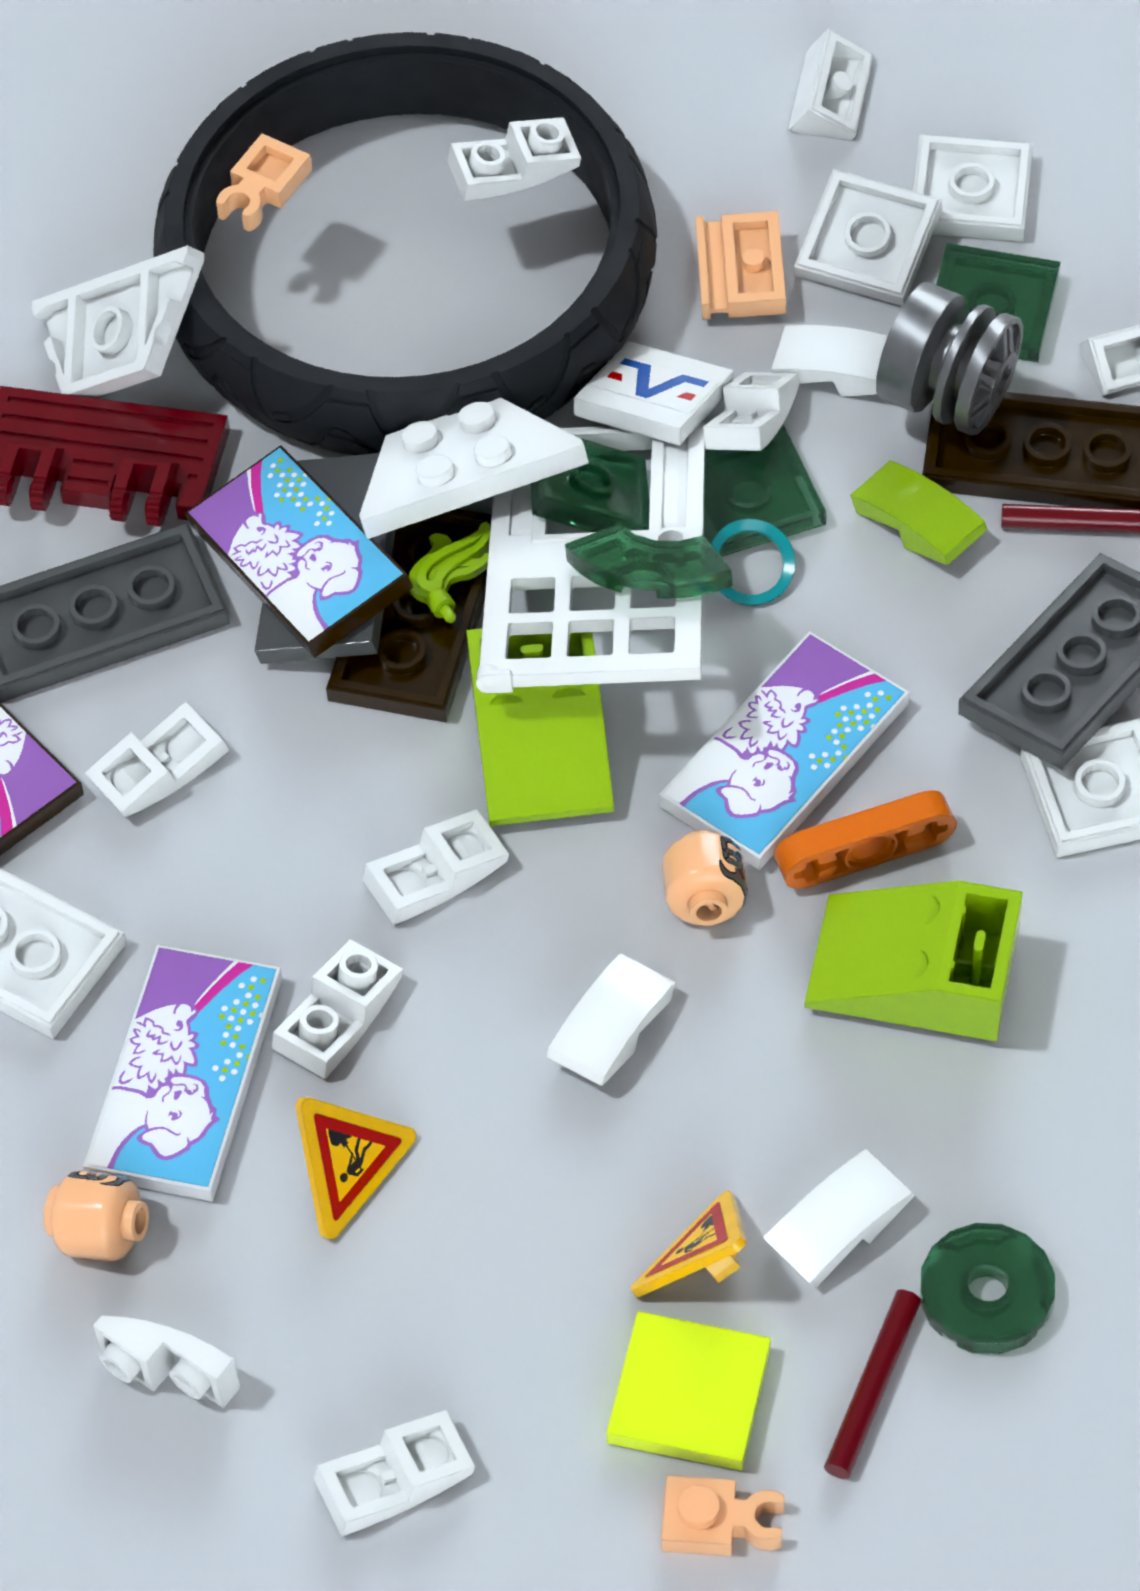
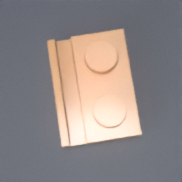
M779 212L721 215V221L704 222V216L695 217L702 320L711 319V313L728 312V318L786 314Z

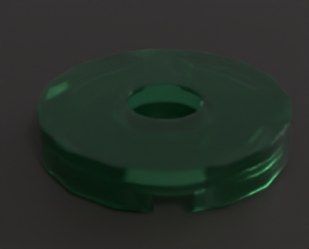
M973 1223L951 1230L931 1247L921 1267V1306L929 1325L941 1337L943 1333L949 1339L956 1341L957 1347L971 1353L1002 1354L1025 1346L1037 1336V1331L1044 1326L1046 1320L1048 1321L1054 1308L1055 1273L1045 1251L1027 1234L1003 1224ZM991 1277L1000 1281L1005 1287L1006 1292L999 1299L983 1301L976 1298L970 1292L968 1286L977 1278Z

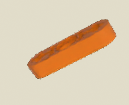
M935 790L923 791L793 833L777 845L774 850V859L787 886L794 889L808 888L937 846L953 834L957 827V821L941 792Z

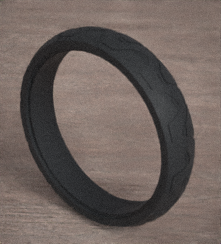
M401 32L353 38L352 41L346 39L317 47L312 52L306 51L266 69L246 82V86L243 88L240 86L204 119L180 153L176 161L178 164L171 170L158 203L154 227L153 257L187 245L205 253L212 228L218 219L217 197L222 190L232 185L231 169L261 134L292 146L312 135L333 127L383 116L408 114L446 115L477 120L508 130L509 122L564 117L581 156L580 165L573 169V172L587 186L599 204L609 229L607 245L595 274L573 304L547 328L528 341L503 354L452 371L420 376H363L317 367L292 358L270 347L244 329L216 299L203 276L201 268L175 338L187 359L203 379L215 387V390L225 399L261 424L308 445L314 446L317 444L323 449L352 455L380 453L386 435L405 429L408 425L415 422L429 421L446 414L448 416L459 413L463 407L474 402L488 403L501 397L543 420L551 416L556 410L558 411L571 402L607 364L606 362L609 359L611 360L621 350L635 328L639 315L646 303L653 273L651 269L656 261V216L644 169L633 146L625 138L621 128L594 98L561 72L546 63L542 65L539 60L523 52L493 42L443 33L427 35V33Z

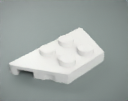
M187 245L33 300L32 311L34 317L44 320L50 336L43 343L49 359L56 366L55 377L61 394L97 398L160 377L204 263V252Z
M501 397L488 403L474 402L468 404L456 414L448 416L446 414L429 421L412 423L405 429L385 436L359 514L367 539L586 465L589 462L582 439Z

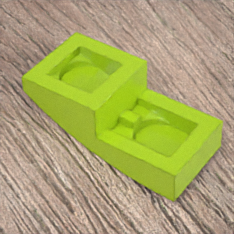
M892 460L888 461L850 494L857 514L898 529L905 549L945 565H949L988 530L985 520L956 496L922 474Z

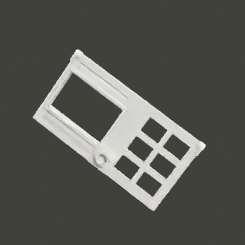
M705 421L701 422L679 446L612 426L561 428L582 439L586 452L652 449L649 530L546 534L550 477L493 496L480 666L477 670L476 686L481 692L510 693L513 692V687L701 680L705 442L703 426ZM661 584L666 587H676V605L674 607L632 608L633 586ZM615 586L614 609L571 611L572 590L574 588ZM555 589L554 610L552 612L511 613L513 591ZM675 629L674 652L630 654L631 631ZM614 631L613 653L611 655L569 657L571 633ZM552 634L550 657L508 659V645L511 635Z

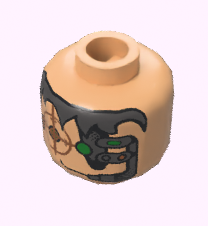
M698 830L686 834L674 842L665 852L662 863L665 899L670 911L680 920L693 925H716L735 916L745 905L748 884L744 858L739 846L729 837L708 830Z
M86 1170L75 1171L68 1174L60 1184L55 1185L50 1190L44 1206V1228L46 1233L53 1237L56 1247L69 1257L108 1262L116 1261L125 1257L132 1249L134 1242L141 1241L145 1236L149 1223V1210L146 1202L140 1200L137 1186L127 1176Z

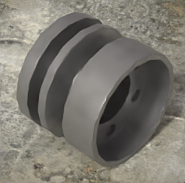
M923 282L911 292L889 331L876 375V392L880 399L914 413L923 411L933 400L932 414L936 422L950 424L954 421L957 430L969 435L979 434L991 420L1010 386L1022 345L1023 323L1021 318L1008 313L996 316L994 308L986 304L978 305L966 318L967 303L963 295L930 282Z

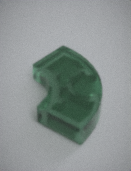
M619 523L565 544L567 562L577 572L600 586L620 593L624 587L656 591L657 598L672 599L701 596L733 586L731 568L703 535L681 541H659L636 535Z

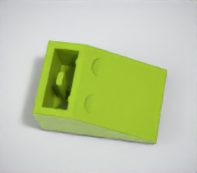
M483 628L466 630L489 826L614 812L600 684L513 687V692L483 693L476 686L477 670L480 666ZM593 632L570 634L569 657L596 656ZM552 634L511 635L509 637L508 659L550 657Z
M957 880L829 894L804 1008L997 1042L1019 934L1023 891Z

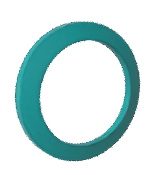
M741 519L729 523L715 535L707 553V570L713 585L724 597L741 605L758 606L775 600L787 589L795 571V555L788 538L776 526L759 519ZM743 532L762 534L769 538L779 549L783 562L782 574L779 581L770 590L756 595L743 594L732 589L723 580L718 568L719 551L722 545L736 534Z

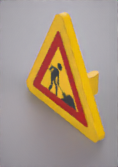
M301 1097L297 1100L295 1108L319 1234L323 1238L335 1239L416 1140V1133L413 1128L310 1097Z
M730 1190L720 1194L631 1285L630 1290L637 1298L706 1267L718 1283L741 1267L735 1257L738 1256L737 1252L747 1242L737 1201Z

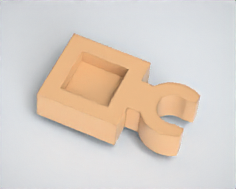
M261 134L231 169L232 185L222 190L216 200L218 218L225 220L233 210L243 208L242 221L244 230L250 232L257 228L263 219L262 207L269 203L281 209L311 173V155L265 134Z
M666 1475L661 1537L662 1552L732 1556L733 1537L745 1538L749 1544L760 1550L771 1551L782 1548V1528L763 1527L756 1520L765 1513L784 1514V1494L774 1490H762L752 1494L748 1499H736V1480Z

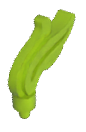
M482 523L476 532L453 543L444 534L434 533L429 536L432 549L414 565L409 573V579L413 585L410 594L418 601L427 604L436 618H444L446 622L453 623L456 620L454 612L456 604L448 593L450 586L460 581L475 578L487 569L491 530L489 523Z

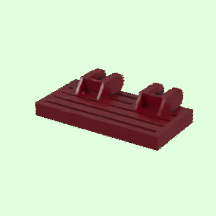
M0 386V505L10 507L16 495L21 477L33 478V481L29 488V501L33 510L46 511L48 509L57 481L62 482L60 493L63 504L109 510L110 520L125 522L127 520L136 492L149 493L145 503V522H147V525L162 527L172 497H177L175 506L178 519L188 520L185 512L211 495L230 432L228 415Z

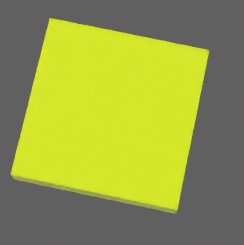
M637 1311L606 1433L607 1444L742 1471L771 1350V1338Z

